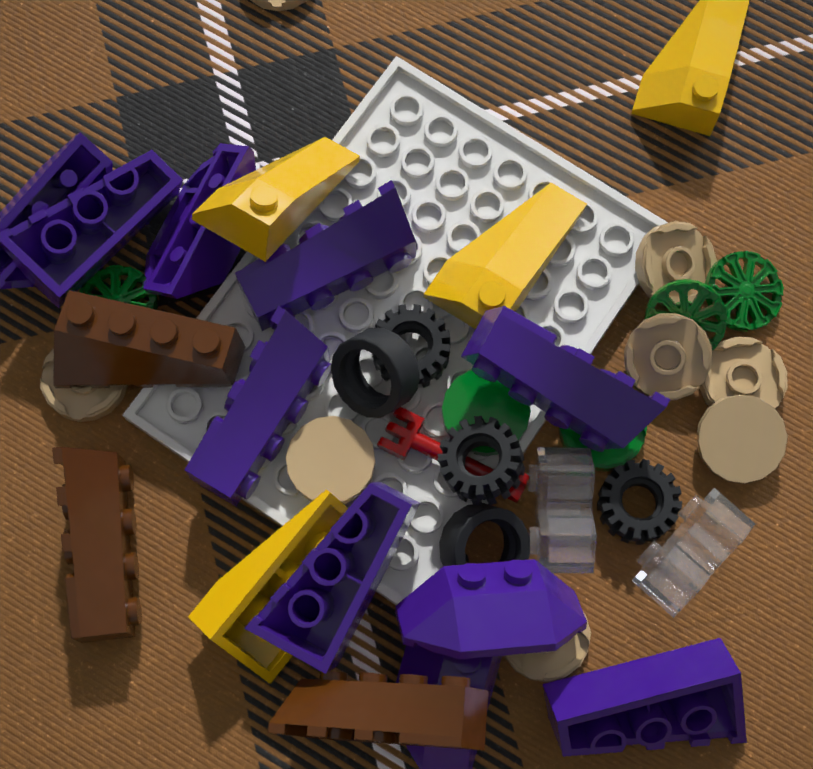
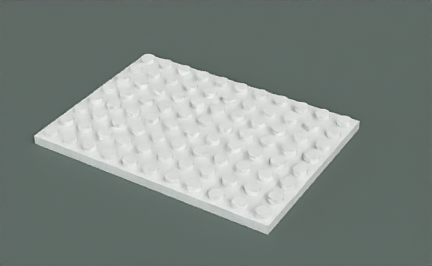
M396 56L332 140L360 156L359 163L283 244H288L291 249L299 245L300 237L305 234L304 231L318 223L327 226L333 225L345 214L343 208L357 200L361 202L362 206H365L381 196L377 188L392 180L416 240V257L412 259V262L406 268L395 273L386 271L374 277L372 283L367 287L355 292L349 289L334 296L335 299L328 306L315 311L311 310V308L295 315V318L328 346L331 359L329 363L332 364L333 354L341 343L368 328H375L379 319L383 321L385 313L390 309L393 313L398 312V306L406 304V310H413V305L417 304L421 305V311L425 313L428 308L435 311V318L438 320L441 317L445 322V329L449 330L450 333L449 363L446 369L443 368L442 376L437 381L433 378L430 381V385L423 388L422 384H418V389L411 400L401 407L423 417L424 424L420 433L441 443L442 439L446 441L450 439L444 429L442 418V405L445 393L457 377L471 370L473 366L463 359L461 355L475 331L468 324L423 297V294L449 258L550 183L587 203V207L516 313L557 335L555 345L559 347L569 345L592 354L639 284L635 271L636 251L642 238L652 228L668 222ZM246 252L196 318L237 329L246 348L235 381H239L242 378L247 380L250 374L249 366L253 359L250 357L253 349L259 340L264 343L268 342L275 331L271 327L264 331L261 330L239 287L235 275L237 271L259 259L249 252ZM410 332L400 336L410 346L417 361L426 355L428 344L421 335ZM361 350L359 362L367 383L376 391L384 395H390V379L386 382L381 377L380 370H376L372 353ZM330 371L325 382L320 387L314 385L306 397L309 404L302 418L296 424L290 422L281 437L285 438V442L279 454L272 462L266 459L257 473L261 476V479L253 494L247 500L243 497L241 499L282 527L311 503L297 492L288 476L286 454L290 440L300 427L316 418L337 416L349 419L364 429L373 444L376 464L370 483L382 482L420 502L376 590L377 593L397 605L443 567L439 550V541L443 528L455 512L473 503L471 499L464 502L459 499L456 492L453 493L440 471L441 466L438 461L412 448L403 461L377 447L380 437L387 438L395 443L399 441L398 438L385 431L389 421L406 428L407 423L394 417V412L382 418H368L354 412L340 398L334 387ZM175 384L153 385V388H143L124 412L123 417L189 463L213 419L217 416L224 419L228 413L224 409V405L232 387H176ZM535 405L530 406L531 413L528 427L519 441L523 454L546 421L544 418L546 412ZM469 452L467 455L493 469L498 465L499 454L484 457L475 455L474 452ZM357 498L344 505L349 508ZM482 500V503L488 504L487 500Z

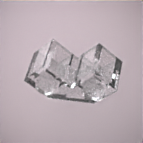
M537 447L536 465H528L527 474L530 477L527 483L528 491H535V527H529L528 532L530 536V554H536L537 561L552 573H594L597 535L592 513L595 469L591 449Z
M715 488L703 500L695 495L678 513L684 521L664 544L660 546L654 541L637 560L643 567L632 581L673 618L702 589L714 571L744 541L756 524Z

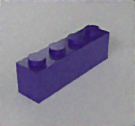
M150 150L104 175L103 179L67 195L66 199L52 207L34 213L28 217V220L19 225L1 231L0 246L26 278L53 304L60 308L64 304L68 290L77 292L179 194L183 179L153 150Z
M392 180L377 188L381 196L365 206H362L361 202L357 200L343 208L345 214L333 225L327 226L318 223L304 231L305 234L300 237L299 245L291 249L288 244H283L266 262L259 258L235 273L239 287L262 331L270 327L274 330L276 329L277 324L272 322L271 318L278 306L287 310L293 317L310 308L313 311L319 310L332 303L335 299L334 296L349 289L352 292L359 291L371 284L374 277L386 271L390 273L398 272L412 262V259L416 257V240Z
M280 306L277 307L271 318V321L277 324L271 338L265 343L259 340L250 355L253 359L249 366L250 374L247 380L242 378L239 381H235L227 395L224 409L228 413L224 419L219 416L213 419L185 468V472L191 480L234 506L238 505L242 497L247 500L253 494L261 479V476L257 473L266 459L272 462L279 454L285 442V438L281 437L290 422L296 424L302 418L309 404V401L306 400L309 392L314 385L320 387L331 371L328 346Z
M506 306L485 311L461 355L463 359L473 365L471 369L476 375L490 382H496L497 380L509 388L508 394L513 399L528 406L535 405L546 412L544 418L548 422L562 429H572L581 435L579 441L583 445L598 452H603L604 449H622L626 447L667 407L670 401L669 398L656 391L652 396H645L633 389L632 387L636 380L621 371L615 374L592 366L594 356L580 348L577 349L569 345H562L560 347L555 345L557 335Z
M382 482L370 483L332 526L331 531L316 548L312 549L299 568L286 583L281 585L258 615L254 616L244 629L325 674L337 667L420 502Z
M721 638L543 684L548 719L563 757L622 752L626 745L635 744L645 746L646 750L664 749L665 742L689 741L691 747L709 746L710 740L715 738H728L731 744L747 743L741 672Z

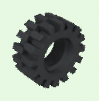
M406 304L398 306V312L393 313L391 309L387 311L385 319L383 321L379 319L375 324V328H385L399 336L410 332L421 335L428 344V351L422 359L417 361L420 373L418 384H422L423 388L430 385V381L433 378L437 381L442 376L443 368H447L451 348L449 330L445 329L444 320L441 317L437 320L435 318V311L428 308L426 313L421 311V305L417 304L413 305V310H406ZM372 353L376 370H380L381 377L387 382L390 376L385 365Z
M474 416L475 424L469 425L467 419L459 422L462 429L458 432L453 427L448 430L447 434L450 439L449 441L442 439L440 448L443 454H438V462L446 483L453 493H457L459 499L464 502L471 499L473 505L481 506L482 500H487L489 505L497 504L495 497L502 495L505 500L511 496L509 492L511 487L515 489L521 484L519 475L524 476L525 472L523 464L525 459L516 435L512 434L511 428L504 423L500 426L498 419L490 417L487 423L482 416ZM488 446L496 450L499 454V461L497 467L491 473L484 476H475L465 469V459L474 448Z
M634 459L627 461L623 466L618 465L607 476L599 490V500L597 502V511H601L599 519L602 525L607 524L609 526L608 532L613 537L615 534L621 536L620 541L622 542L636 541V545H642L646 541H656L676 523L679 517L678 512L682 509V501H679V496L682 494L680 486H674L673 481L676 478L672 473L666 475L662 472L664 466L659 463L654 467L649 465L650 460L642 459L640 463H635ZM633 486H641L648 489L656 501L654 513L647 518H635L629 515L622 504L623 493Z

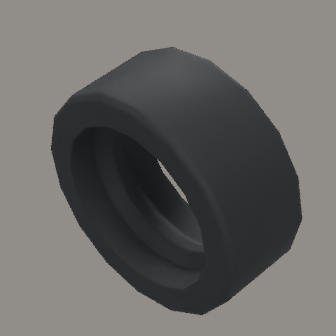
M368 328L341 343L332 357L331 374L335 389L345 404L354 412L365 417L382 418L409 402L418 389L420 373L415 355L410 346L398 334L385 328ZM361 350L373 353L385 365L391 381L390 395H384L376 391L367 383L359 362Z
M482 503L481 506L466 505L455 512L443 528L439 541L440 560L443 566L467 564L465 560V547L468 537L476 526L485 521L498 524L503 533L504 548L498 562L528 560L530 556V536L523 521L512 511Z

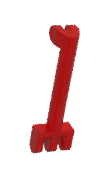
M403 407L395 410L393 416L407 423V426L404 428L389 421L385 431L398 438L399 441L395 443L387 438L380 437L377 447L403 461L411 448L438 461V454H443L440 442L420 433L424 424V418ZM469 456L465 459V469L472 475L484 476L494 470ZM524 473V476L519 475L521 484L517 489L514 487L509 489L511 496L507 499L516 503L519 502L530 479L526 473Z

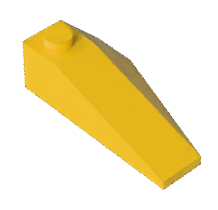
M699 0L643 74L631 114L710 136L722 109L750 0Z
M323 137L218 188L192 213V220L266 262L359 163L360 156Z
M553 183L548 184L449 258L431 282L423 297L474 329L477 328L487 310L506 306L516 312L587 207V203Z
M328 490L322 492L221 577L190 613L188 618L210 640L271 684L293 655L244 628L254 616L260 613L271 600L270 598L282 584L286 583L302 564L306 556L313 548L317 547L348 508Z

